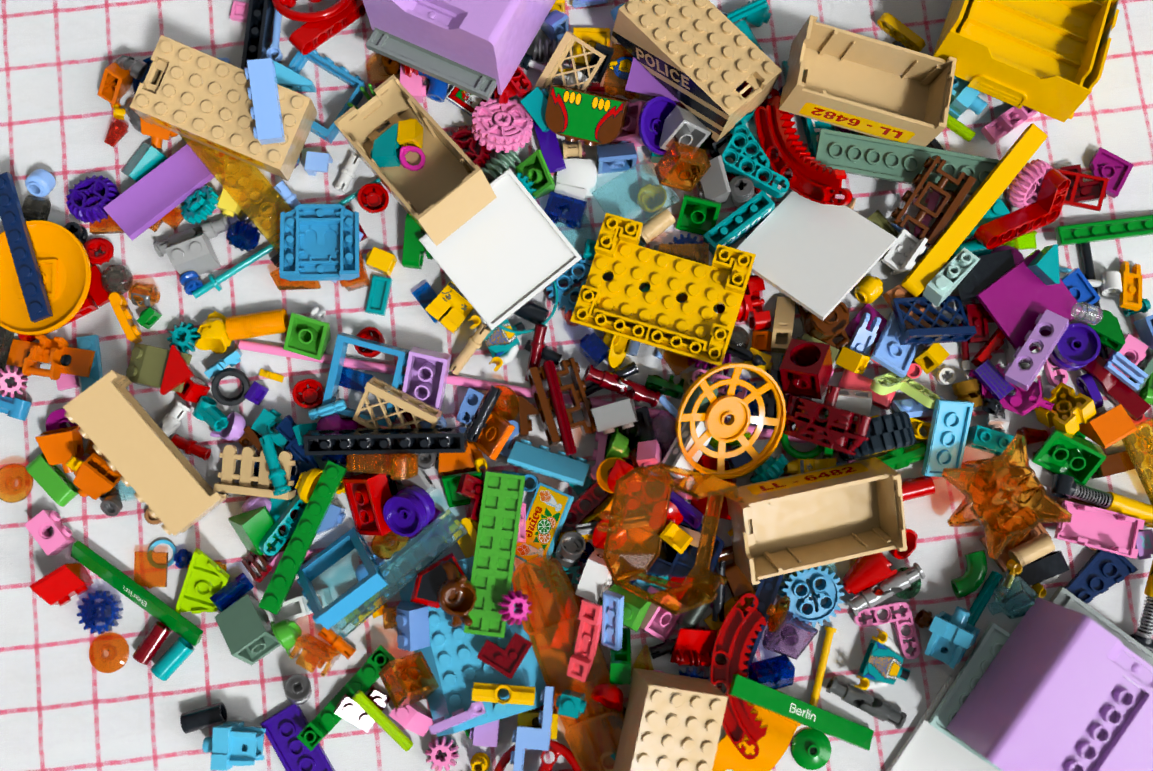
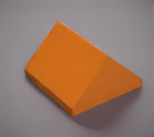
M1119 404L1095 415L1086 424L1081 423L1079 425L1080 430H1078L1106 449L1137 431V428L1122 404Z

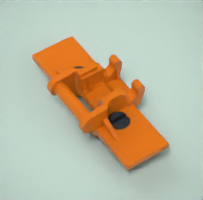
M35 335V338L39 339V343L16 339L12 341L6 365L21 367L24 376L37 375L50 377L51 380H58L61 374L89 378L95 351L71 348L68 341L62 337L49 339L45 335ZM46 363L51 364L50 370L42 369L40 365Z

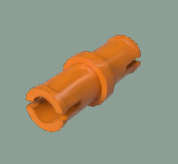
M323 627L318 633V636L327 641L333 650H338L348 660L357 650L347 643L342 635L339 636L331 629L327 630Z

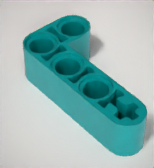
M754 109L751 113L746 114L729 132L732 136L739 132L747 135L748 145L746 149L751 148L755 153L749 154L745 149L743 154L769 168L770 161L746 126V123L753 117ZM740 141L734 142L738 147L743 146Z
M741 132L734 134L722 154L725 171L734 176L742 175L749 177L754 187L761 191L763 190L772 197H783L790 186L788 179L744 155L743 153L748 145V137ZM740 141L743 146L738 147L734 142ZM725 157H731L734 162H727ZM742 166H748L750 172L743 171ZM764 175L767 181H761L758 176Z

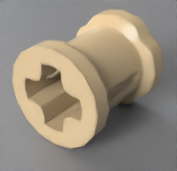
M581 141L575 144L563 142V158H582Z

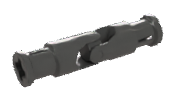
M835 676L830 678L826 692L834 693L846 703L863 710L881 721H887L895 725L897 729H901L907 717L906 713L898 712L886 702L871 696L851 684H845L837 680Z

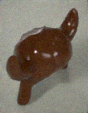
M442 561L440 564L445 570L447 580L438 589L437 598L439 605L444 612L452 615V621L448 622L449 626L458 627L464 623L470 627L473 621L468 614L474 608L477 600L476 589L467 580L466 576L460 577L459 571L453 563Z

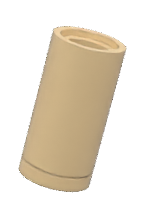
M663 207L643 224L640 241L644 245H648L676 222L674 216L667 208Z
M1042 533L1009 550L1008 555L1010 559H1013L1023 567L1054 551L1055 545L1046 533Z

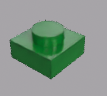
M149 307L141 312L136 321L141 326L150 329L162 315L157 310Z

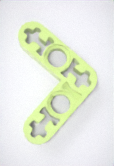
M893 372L875 377L870 385V389L879 395H887L901 390L930 409H934L936 399H941L938 395L907 375L901 378Z

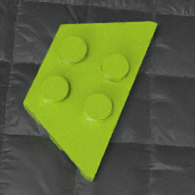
M196 548L193 553L175 611L179 614L181 612H192V614L217 612L220 605H218L213 597L226 588L230 577L225 570L199 548Z

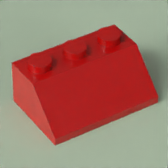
M373 471L344 478L343 483L354 523L360 535L383 536L391 532L392 530L386 524L383 516L384 505L392 497L385 472Z

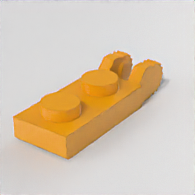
M1123 261L1119 271L1123 290L1119 295V307L1139 311L1142 308L1141 265L1134 264L1130 273L1129 262Z
M111 292L108 298L127 339L137 344L142 342L140 337L142 332L132 321L134 316L130 309L126 308L128 305L127 300H125L126 298L117 292Z

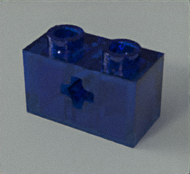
M550 192L544 212L555 224L560 222L571 229L581 228L587 210V202Z
M594 332L591 335L586 334L580 340L579 352L595 368L609 355L610 348Z
M786 654L750 663L748 679L774 690L793 685L795 667Z

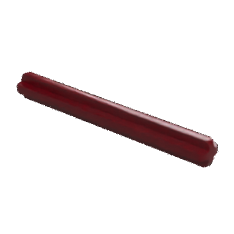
M552 360L543 363L565 454L573 455L577 451L555 365Z

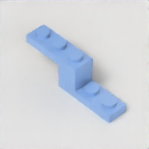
M545 686V690L541 691L540 702L544 703L543 711L539 712V724H542V727L519 725L517 730H513L512 742L516 743L515 751L511 752L510 764H514L513 771H523L525 749L544 751L550 749L555 686Z

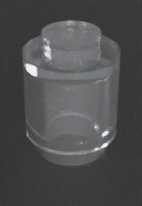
M1078 302L1072 307L1071 315L1077 321L1094 326L1102 320L1103 310L1086 302Z

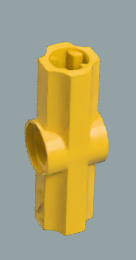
M474 682L472 701L534 705L535 687L509 685L506 683ZM501 688L507 689L509 691V698L501 699L498 694Z

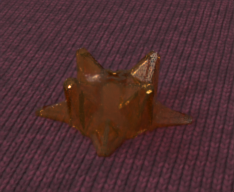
M1017 433L1000 456L965 461L962 463L961 468H944L942 471V477L965 495V499L948 519L949 526H982L984 528L989 558L997 559L1006 546L1011 549L1016 547L1039 523L1071 522L1072 514L1046 495L1044 486L1041 485L1035 471L1029 466L1026 438L1021 434Z

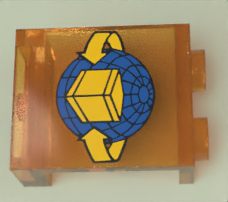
M612 43L611 48H614V53L606 70L603 84L605 92L611 96L621 95L627 99H639L640 94L625 90L633 56L622 45Z

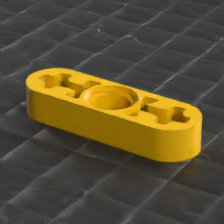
M883 13L877 20L878 26L896 41L902 43L906 48L921 52L925 47V41L890 13Z

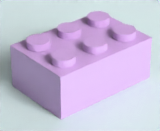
M413 347L409 351L402 391L441 411L452 355Z

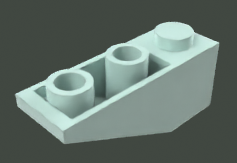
M964 247L926 285L922 296L938 307L972 270L980 258Z

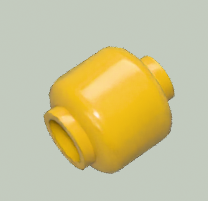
M866 276L855 286L854 295L859 302L871 304L883 294V283L878 277Z

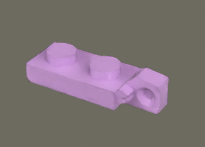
M482 701L471 703L468 711H464L463 708L453 712V717L446 720L444 716L433 720V725L429 726L430 733L437 734L485 714L484 704Z

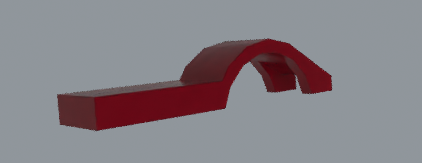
M1097 356L1092 362L1080 368L1094 376L1102 385L1104 394L1116 405L1122 404L1127 414L1134 421L1138 420L1151 407L1130 387L1106 370L1104 366L1107 361L1100 356Z

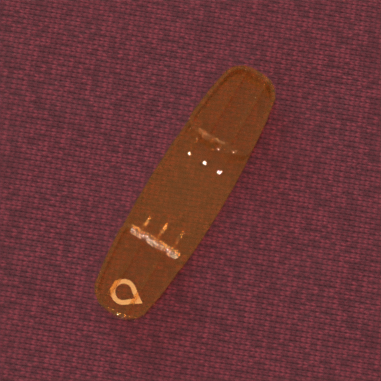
M540 555L528 559L514 571L512 584L514 592L519 590L522 591V595L527 594L529 596L527 601L532 603L528 607L532 613L526 614L528 620H522V625L533 643L532 646L546 685L555 686L554 705L556 707L558 695H561L566 689L585 693L584 701H587L585 712L578 719L559 715L566 730L565 739L582 771H613L615 760L610 756L614 753L616 758L625 714L623 708L621 711L615 708L608 709L591 697V693L597 685L610 683V670L599 641L586 682L567 676L570 657L574 654L581 621L578 619L581 601L578 595H575L576 591L557 559L548 555Z

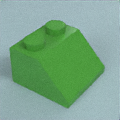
M619 579L608 590L624 596L623 625L637 632L655 596Z

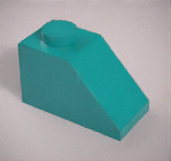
M536 87L520 102L541 130L548 132L550 129L546 123L545 113L549 91L546 88Z
M398 123L393 124L374 140L373 149H371L370 154L379 168L400 166L399 152L401 145L397 142Z

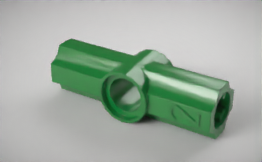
M920 442L905 448L902 447L889 451L885 455L876 458L892 469L898 470L909 466L913 462L923 460L927 446Z

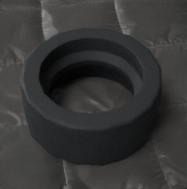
M226 368L218 372L213 378L211 385L212 395L217 402L223 405H238L246 399L244 397L249 390L250 383L244 372L236 368ZM226 376L237 377L243 386L241 393L233 398L223 396L219 391L221 379Z

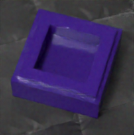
M254 381L244 398L260 405L269 389Z

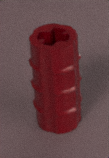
M156 621L134 652L133 658L139 663L148 665L170 634L171 629L162 622Z

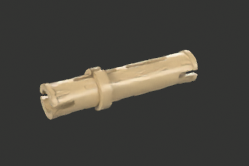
M481 323L474 335L468 338V343L449 367L450 371L454 369L453 374L459 375L477 348H481L483 340L491 332L489 327L485 329L487 325Z

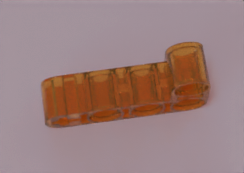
M418 454L346 455V470L391 475V479L406 480L418 475Z

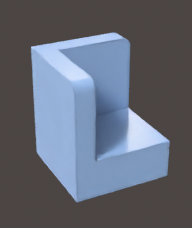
M307 151L304 170L311 176H316V172L327 173L329 163H332L333 159L328 153Z

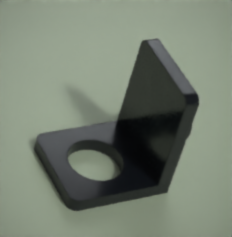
M730 132L724 135L718 142H715L711 137L707 138L710 146L708 151L712 158L720 156L716 145L731 137L732 134Z

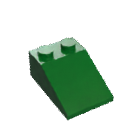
M1055 429L1031 461L1055 474L1072 476L1076 483L1085 485L1107 456L1100 446L1087 439Z

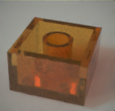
M674 141L654 169L660 185L691 192L711 167V164L704 149Z
M422 652L389 661L378 673L396 709L428 698L439 687Z

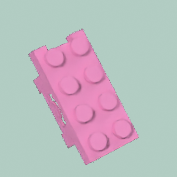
M1062 500L1054 538L1137 559L1139 549H1135L1138 531L1143 530L1145 520Z

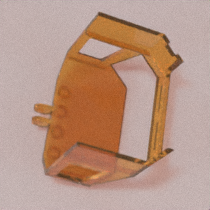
M664 463L634 468L616 480L611 511L605 510L599 513V517L603 520H609V523L602 522L597 525L599 531L607 532L603 559L614 583L674 615L713 602L718 595L716 590L720 584L725 585L729 579L709 569L723 498L725 496L743 503V498L738 496L739 490L737 486L711 475ZM670 473L684 476L685 478L673 480ZM672 488L674 492H683L697 499L708 497L695 565L682 584L646 574L660 555L662 538L659 535L665 529ZM639 579L666 589L650 594L628 582Z

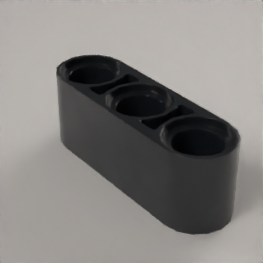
M1055 551L1023 566L1022 572L1017 575L1015 574L1013 579L1019 577L1028 586H1032L1068 571L1069 567L1062 551Z

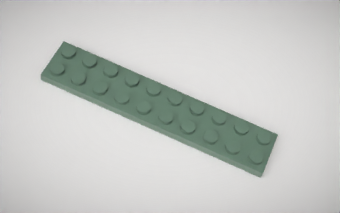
M822 128L819 131L815 154L816 161H821V164H826V167H832V169L845 170V173L910 185H914L912 183L914 178L924 170L925 167L923 165L929 157L939 155L941 159L946 160L941 170L956 178L958 173L963 171L966 175H971L977 179L967 195H972L1000 161ZM932 170L926 181L937 185L941 176ZM948 181L943 190L954 192L958 185H953ZM1003 193L999 196L998 199H1002Z

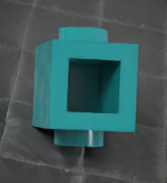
M568 689L564 690L557 697L556 707L559 708L558 714L578 719L586 709L585 693Z

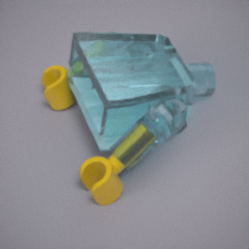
M1010 559L1006 564L1010 572L1009 574L1006 573L1002 584L993 590L995 602L988 604V609L992 615L1003 612L1008 618L1015 619L1024 616L1029 608L1036 604V598L1045 597L1047 592L1040 583L1030 587L1019 576L1015 577V574H1020L1023 568L1019 563Z

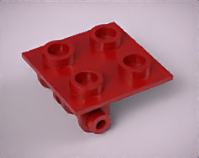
M680 628L670 662L677 663L679 666L682 664L699 666L700 664L710 667L712 659L710 653L717 630Z

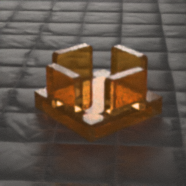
M307 633L298 637L289 657L294 659L299 655L296 664L311 673L317 667L322 668L325 662H327L321 673V676L325 677L329 674L341 653Z

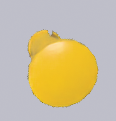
M483 752L474 754L470 763L472 771H487L490 766L489 756Z

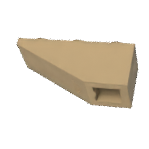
M777 296L771 342V352L785 354L793 338L796 302L789 297Z

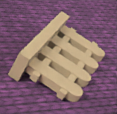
M231 444L226 445L223 452H220L219 457L223 458L222 472H218V477L221 478V482L214 483L213 491L283 500L296 497V490L293 489L282 495L275 496L273 494L274 487H271L272 481L268 478L270 472L263 450L260 456H255V449L253 447H245L242 450V454H237L236 446ZM283 451L279 454V462L281 468L286 471L285 478L288 486H293L294 480H291L292 466H295L296 461L292 460V453L290 451ZM236 459L241 460L240 474H235ZM255 462H260L259 476H254Z

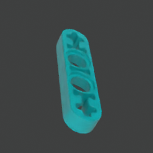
M298 494L261 539L259 550L268 556L275 555L295 531L307 506V503L300 500ZM294 509H297L298 516L296 519L292 520L290 516L291 512ZM281 525L286 526V531L283 535L278 534V529ZM268 543H271V544H270V545L272 546L271 549H268V546H267Z

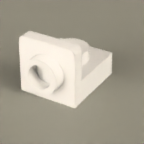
M1001 408L1002 411L998 412L997 415L987 413L988 422L986 428L1006 433L1010 423L1009 410Z

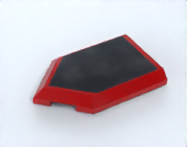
M450 553L417 574L410 602L434 608L440 607L437 598L438 589L447 580L445 570L440 562L449 561L457 567L460 577L466 576L453 553Z

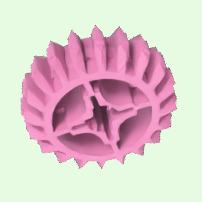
M1039 159L1027 163L1009 185L1006 198L1010 204L1021 209L1035 203L1043 178L1053 167Z

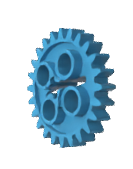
M581 259L555 280L558 288V311L565 308L564 314H567L569 310L573 314L576 302H573L570 296H579L581 287L586 284V280L580 284L579 288L575 287L566 296L563 293L570 290L574 283L578 284L589 274L592 262H588L589 259ZM580 269L583 275L576 276L573 270ZM565 280L568 286L563 288L559 286L558 282ZM552 282L551 286L546 288V291L551 292L548 295V299L554 298L552 305H554L556 296Z
M827 566L795 571V574L787 573L790 579H783L786 586H780V589L785 593L779 596L785 600L781 602V605L786 607L784 612L789 614L791 620L795 619L797 624L803 622V625L807 627L810 622L812 627H815L816 622L823 626L824 619L830 622L829 616L836 617L834 611H841V608L837 605L838 603H844L839 598L845 595L843 591L839 590L844 586L838 583L840 578L834 576L835 572L833 570L829 571ZM806 579H809L810 589L814 592L812 596L817 605V611H815L814 601L810 598L811 591L806 583ZM822 579V583L819 586H815L816 580ZM799 585L804 586L801 592H796V588ZM827 597V602L821 605L822 598ZM809 603V608L802 611V606Z

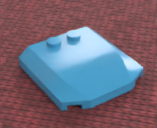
M300 204L287 213H280V278L289 281L352 280L360 277L359 212L355 211L354 213L340 204Z

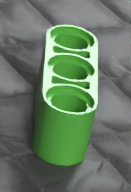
M40 453L25 466L27 472L58 505L66 506L79 494L78 489L56 465L51 466L48 464L43 453Z

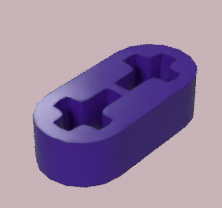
M1088 373L1077 377L1076 383L1080 392L1093 399L1095 409L1101 408L1104 404L1093 377Z

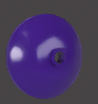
M663 96L654 97L645 103L640 112L638 122L640 137L648 150L657 155L670 154V152L661 149L659 143L665 119L678 106L673 100Z

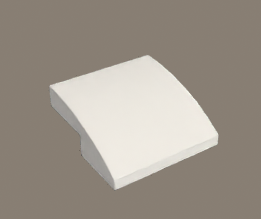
M563 159L566 169L557 171L556 184L586 189L585 198H595L597 160Z

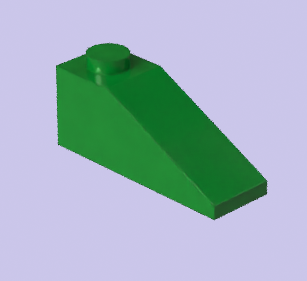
M623 628L622 649L616 651L610 648V683L617 685L630 684V628Z

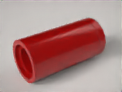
M922 476L901 482L903 501L935 493V485L931 476Z

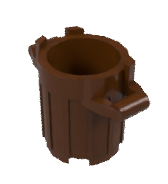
M840 302L824 320H821L810 311L806 313L803 307L796 303L801 315L800 320L804 333L839 349V352L850 343L845 328L849 325L850 314L843 302ZM837 336H842L843 339L835 345L832 340Z

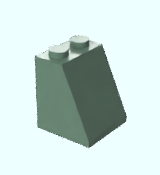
M247 594L240 597L230 607L223 609L214 618L231 655L253 665L281 644L272 631L268 615L264 609L258 607L259 601Z

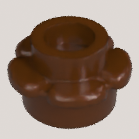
M922 609L917 613L914 621L918 624L919 628H927L931 625L933 621L931 617L932 612Z

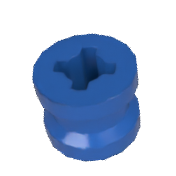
M188 271L179 278L181 285L184 286V290L188 295H193L192 292L203 285L195 271Z

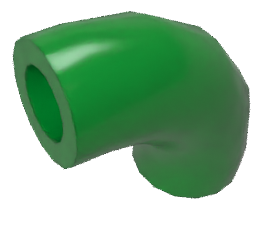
M984 550L965 554L967 562L966 572L962 576L951 580L953 592L958 599L975 592L984 582L988 569Z

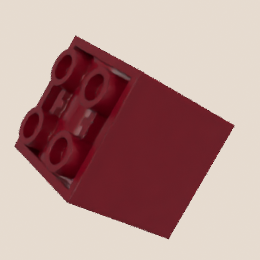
M791 339L779 368L784 393L822 400L833 371L830 345Z

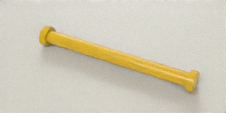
M828 626L824 628L826 630L809 702V704L817 707L833 634L837 630Z

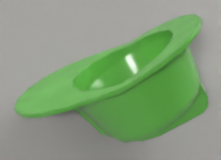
M618 427L614 428L615 432L610 433L608 436L605 459L610 457L622 459V457L629 456V439L618 431Z
M289 619L277 623L271 621L270 624L275 637L285 648L290 659H292L290 649L300 641L302 635L301 628Z

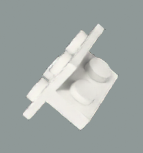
M902 229L897 235L894 245L881 259L883 263L893 269L890 274L894 276L899 273L902 274L906 270H911L916 264V261H914L916 257L925 251L927 238L924 237L919 240L907 230Z

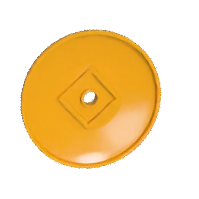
M32 220L26 221L40 273L43 277L53 316L36 323L30 320L4 231L0 234V326L18 334L42 335L62 327L80 310L89 291L91 266L84 246L71 231L49 221Z

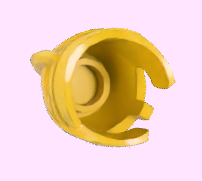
M214 310L201 323L197 330L201 335V339L195 341V347L204 351L211 350L216 354L226 352L227 347L230 346L232 341L228 338L225 326L226 317L223 314Z

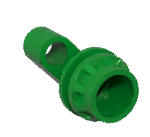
M408 213L405 220L402 264L405 268L421 269L424 251H426L428 259L432 260L433 257L419 241L426 233Z

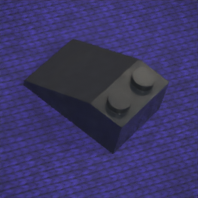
M1011 249L977 256L980 260L957 286L962 302L977 299L976 295L1015 266Z

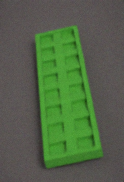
M487 471L485 473L471 583L476 589L477 600L474 608L468 614L473 621L470 627L465 625L464 633L505 638L507 621L501 620L503 614H498L497 611L501 609V606L497 603L503 602L501 595L505 594L508 596V591L511 590L525 476Z

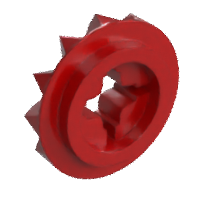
M93 238L83 245L92 265L99 264L102 266L103 263H109V260L114 257L113 245L104 238ZM101 248L103 254L99 253L96 256L94 251L97 252Z

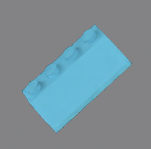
M527 440L515 441L507 460L510 465L582 488L584 487L590 464H587L588 460L576 457V460L568 458L569 455L558 451L557 454L550 452L551 448L542 445L539 448L531 446L532 442Z

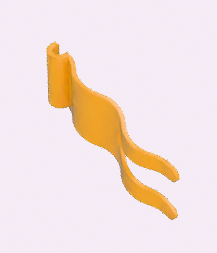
M757 678V680H756L757 683H760V684L765 685V686H767V687H769V688H772V689H774V690H777L776 688L770 686L769 684H767V683H765V682H763L762 680H760V679ZM755 705L752 711L759 712L756 719H763L761 726L768 725L766 735L757 742L759 745L758 756L755 759H746L733 745L728 735L725 734L718 741L712 771H726L727 769H732L733 771H770L785 753L794 732L801 724ZM745 735L742 742L739 743V746L741 747L743 743L747 748L745 752L747 754L750 752L754 754L755 746H748L746 744L745 740H747L748 737Z

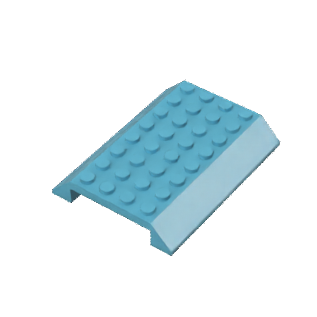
M474 556L458 561L470 582ZM515 565L511 590L514 592L516 590L522 591ZM418 573L396 581L401 601L410 602ZM428 606L430 646L415 650L433 720L443 716L446 720L453 717V712L463 708L464 711H468L471 703L478 702L472 701L474 682L506 683L509 685L535 687L534 705L483 702L486 710L485 714L439 732L437 737L457 733L544 705V703L540 702L541 691L545 690V686L549 685L528 613L526 614L528 620H522L521 625H516L515 623L508 625L506 623L505 638L464 633V623L458 627H451L448 625V622L452 621V615L444 612L441 607L434 608ZM516 632L533 644L512 679L478 659L477 655L487 639L505 650ZM501 688L498 692L501 699L509 698V691Z

